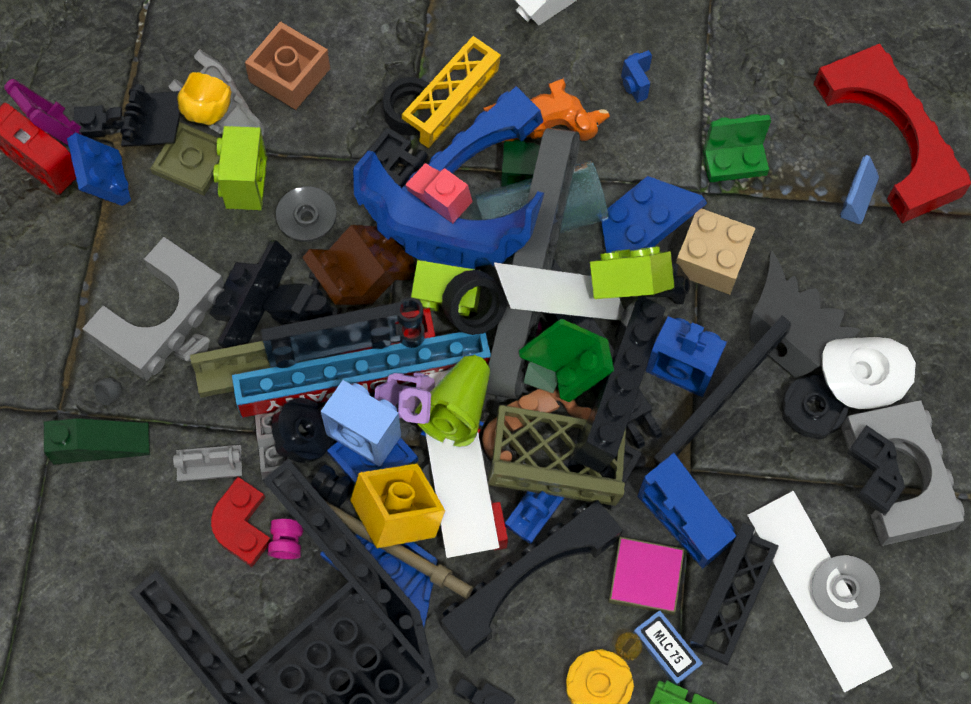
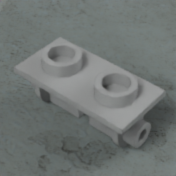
M241 445L176 450V455L173 456L174 467L177 468V482L241 477Z

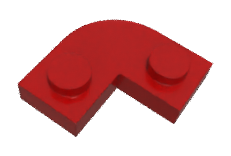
M237 477L215 506L211 517V527L218 543L225 550L250 567H253L271 542L270 537L247 522L263 502L265 496L262 492Z

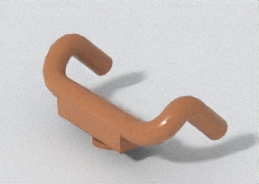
M538 389L507 405L551 413L560 408L556 402L559 401L564 405L570 416L588 420L592 412L590 408L578 406L575 400L567 402L560 399L559 389H555L554 393ZM505 416L504 425L508 430L515 432L524 427L518 418ZM497 417L487 424L482 437L484 450L491 459L493 456ZM501 449L500 460L510 462L512 460L511 452Z

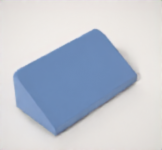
M868 155L863 156L840 213L841 218L857 224L863 222L879 179L878 172L871 157Z

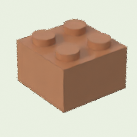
M282 22L278 23L245 62L250 83L295 110L330 70L328 49Z

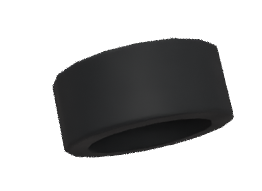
M405 77L390 84L383 96V111L385 121L391 129L403 135H420V131L401 119L402 116L394 111L393 106L403 96H419L430 83L421 78ZM436 91L432 93L433 101L438 100ZM430 108L416 118L425 123L431 116Z
M470 270L455 276L447 284L442 295V308L446 317L461 332L471 335L483 334L493 329L502 319L506 310L507 298L503 288L487 273L479 270ZM475 287H486L490 292V299L486 308L472 318H463L458 312L462 297Z

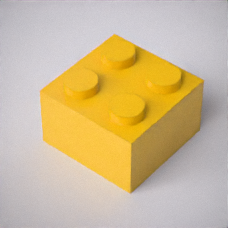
M418 464L360 472L350 500L376 548L435 538L445 513L443 505Z

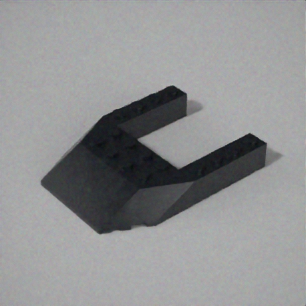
M289 459L262 481L342 573L348 583L248 670L244 671L165 574L156 570L130 592L219 704H421L439 688L420 611Z

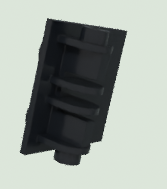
M140 84L133 85V88L129 89L130 103L126 104L124 125L120 130L122 134L121 146L174 144L181 115L177 101L179 91L146 93L144 86Z

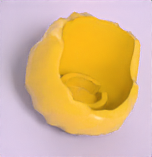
M200 72L190 73L177 96L180 113L188 121L208 126L220 121L227 113L231 103L232 92L230 86L208 74Z

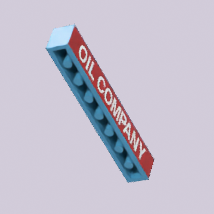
M458 332L426 338L416 348H408L399 343L383 349L373 348L299 362L288 368L272 367L232 375L236 404L241 418L275 412L296 398H306L317 404L327 402L342 380L351 385L353 383L360 384L369 393H375V388L386 383L389 375L393 373L414 376V373L426 375L451 370L464 356L473 355L483 358L489 366L491 354L486 332L475 335ZM397 380V383L399 385L412 386L417 384L413 382Z

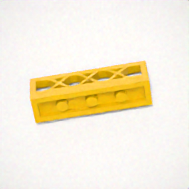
M472 36L402 113L401 119L420 131L419 142L428 149L499 69L501 55L476 37ZM475 48L485 56L481 61H468L467 54ZM465 69L466 78L464 80L451 81L450 73L453 70ZM437 89H448L449 96L446 100L433 101L432 93ZM430 108L431 116L425 123L413 116L417 109Z

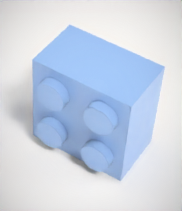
M342 380L321 410L326 435L378 466L382 465L401 437L397 408L385 399L378 401L371 397L369 391L360 384L353 383L351 385Z

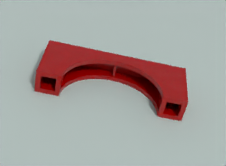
M881 44L819 68L814 85L827 106L838 103H856L873 108L888 117L899 128L906 139L911 155L910 174L904 180L894 185L887 198L901 223L960 199L965 195L971 185L967 170L961 167L954 156L953 149L945 143L939 134L936 123L929 119L924 111L922 102L914 96L908 87L906 78L900 75L891 55L885 52Z

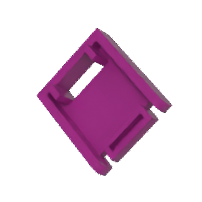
M11 79L5 84V91L30 121L40 129L67 145V138L76 132L82 135L79 131L81 126L73 120L70 121L63 112L65 107L57 101L55 104L51 103L15 79Z

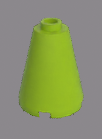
M476 355L464 356L430 391V420L426 424L418 423L425 433L442 443L445 438L455 441L453 446L457 447L468 446L475 440L490 377V368L486 361ZM421 402L418 404L417 408L415 409V414H416V413L419 414V413L421 412V410H422V403H421Z

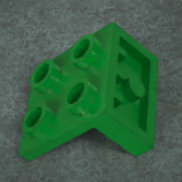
M751 114L744 118H720L711 122L703 148V157L709 183L767 176L769 167L763 143L771 123L770 115L760 116L758 114Z
M564 319L554 323L519 350L520 358L556 372L560 399L571 402L614 371L608 339Z

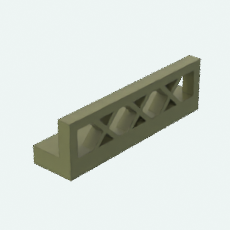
M263 341L190 355L191 364L196 374L200 398L233 392L232 375L272 368L270 367Z

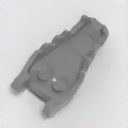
M199 49L194 57L204 66L200 73L222 80L230 86L232 92L231 103L227 113L220 121L208 127L222 135L224 126L260 127L263 136L264 126L249 109L237 89L231 74L220 62ZM174 79L168 87L172 91H180L183 84Z

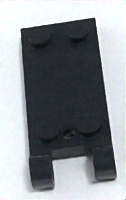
M408 297L398 303L261 329L270 367L288 368L296 362L371 347L383 349L390 346L391 343L401 342L408 348H416L425 339V329L422 323L424 318L423 305L418 299ZM409 307L419 311V314L414 318H406L401 313ZM408 328H416L421 332L418 337L413 339L403 335L404 331Z

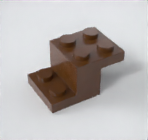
M350 225L329 250L309 249L302 257L335 305L373 304L395 280H413L416 271L413 257L407 254L392 237L389 240L377 230V226Z

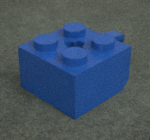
M668 316L653 346L645 372L703 397L727 342L721 340L713 332H703L704 327L693 322L690 324L684 319H674Z

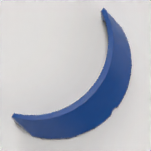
M367 151L353 169L355 198L360 206L362 204L365 206L371 217L376 221L377 230L389 240L392 237L405 247L407 254L421 261L475 269L476 267L490 264L493 267L495 266L494 262L503 263L506 258L524 247L533 234L544 197V192L538 191L534 198L525 206L503 217L489 220L458 218L452 224L435 210L425 206L406 193L387 173L375 152Z

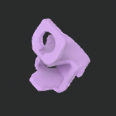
M393 373L389 375L386 383L375 388V399L378 401L385 399L394 406L399 402L397 410L399 418H403L407 422L426 424L430 420V391L435 387V382L432 377L422 373H414V376ZM397 380L417 384L416 387L399 385ZM421 402V403H422V410H421V412H420L419 414H418V413H416V414H415V413H412V412H415V409L417 408L418 404Z

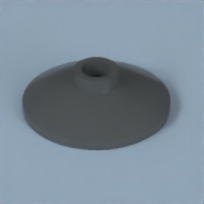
M311 186L298 187L289 191L281 198L276 208V220L280 230L289 238L301 242L314 241L325 236L333 228L337 217L336 206L331 196L325 191ZM305 216L312 217L309 221H302Z

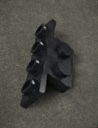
M270 240L258 264L236 262L223 286L225 291L217 296L215 305H213L209 314L216 320L228 322L218 341L222 348L248 344L265 312L262 306L270 292L277 288L292 259V255L277 240Z

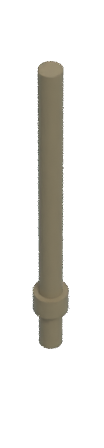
M325 501L350 531L374 544L361 521ZM400 544L381 548L430 577V582L440 588L447 587L465 599L470 596L473 590L472 586L453 576L450 569L441 564L436 566Z

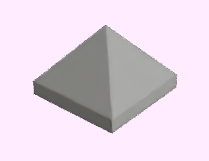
M195 333L175 351L174 355L177 358L191 362L190 355L208 351L210 340L206 336Z

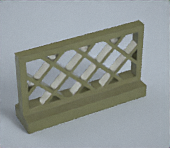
M499 405L488 485L534 493L543 491L552 496L589 502L598 500L601 504L616 506L624 495L625 483L622 482L626 429L617 456L610 463L614 469V479L602 477L598 472L586 466L579 473L570 472L563 463V461L572 456L576 445L566 434V431L572 427L583 430L587 422L586 419ZM505 416L518 418L524 427L512 435L504 425ZM540 422L549 423L556 433L544 440L534 426ZM527 431L539 444L528 453L516 440ZM504 435L506 437V440L502 442V437ZM559 436L570 448V451L560 458L548 445ZM508 444H511L521 456L515 462L500 460L501 449ZM541 449L553 461L546 468L537 466L531 458L532 455Z

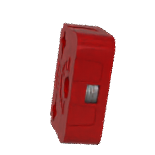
M4 102L0 106V151L54 193L60 195L76 179L70 152L61 143Z

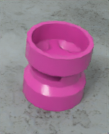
M292 519L272 520L270 533L273 535V540L269 543L268 555L273 558L286 560L300 558L301 545L299 544V538L303 535L302 526Z

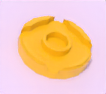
M603 649L590 651L578 656L570 666L566 678L567 696L572 704H628L634 688L632 674L626 661L616 653Z

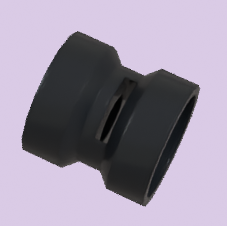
M324 465L313 478L311 485L321 497L327 498V502L340 508L348 498L354 481L346 476L339 478L333 468Z

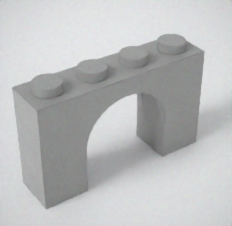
M165 237L144 258V261L152 275L166 283L179 294L178 306L173 315L159 325L137 327L126 322L105 306H102L82 328L91 343L145 381L161 371L165 364V359L172 351H177L183 345L185 336L192 328H196L202 323L206 311L212 304L215 305L217 296L225 291L223 289L224 282L220 274Z
M921 400L848 416L841 426L848 450L867 425L893 442L896 450L910 456L922 473L923 487L918 497L894 503L885 516L877 510L871 515L881 546L955 530L964 521L963 504L959 499H956L952 488L954 484L952 474L949 469L945 468L942 460L943 450L941 443L933 435L931 415L928 410H924Z

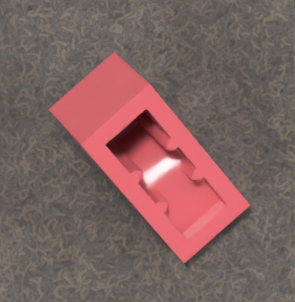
M425 163L406 183V188L410 193L452 224L473 202L468 185L445 168L442 171H438Z

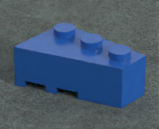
M675 453L671 454L644 477L637 497L702 569L732 545L737 537L734 533V527L725 517L721 516Z

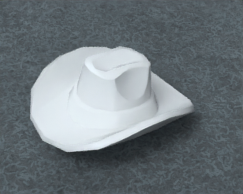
M890 338L835 339L826 344L822 353V371L826 384L835 397L849 407L874 409L891 405L902 399L914 383L916 362L908 347Z

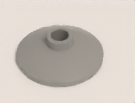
M841 555L828 559L817 569L812 581V594L816 605L826 616L840 622H855L868 616L876 607L880 597V583L875 571L868 563L854 556ZM837 568L841 576L836 578L833 583V595L837 600L845 603L855 600L859 607L853 609L842 608L830 599L827 592V580L834 569ZM840 580H844L846 585L852 589V597L842 598L837 594L836 585Z

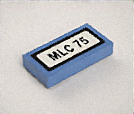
M660 610L633 631L634 635L675 685L679 684L703 664Z

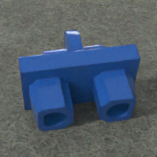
M543 491L540 493L527 492L505 522V527L527 543L532 544L562 503L564 497L548 495Z

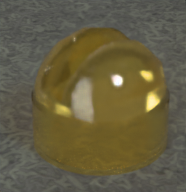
M631 632L621 634L615 643L616 654L624 661H632L638 658L642 651L641 639ZM630 638L635 640L636 642L631 646L630 650L625 653L622 648Z

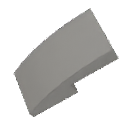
M274 412L255 415L262 480L287 459L294 464L293 460L280 456L275 449L276 442L272 434Z

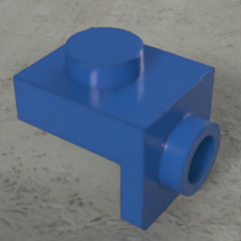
M649 50L643 53H634L623 62L621 77L623 78L624 88L628 94L633 95L637 103L648 98L650 81L644 72L650 68L652 54Z

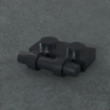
M388 127L368 150L375 152L384 169L401 188L406 185L409 177L418 171L429 157L421 149L414 156L408 153L412 148L411 141ZM399 163L405 165L406 167L399 175L393 172Z

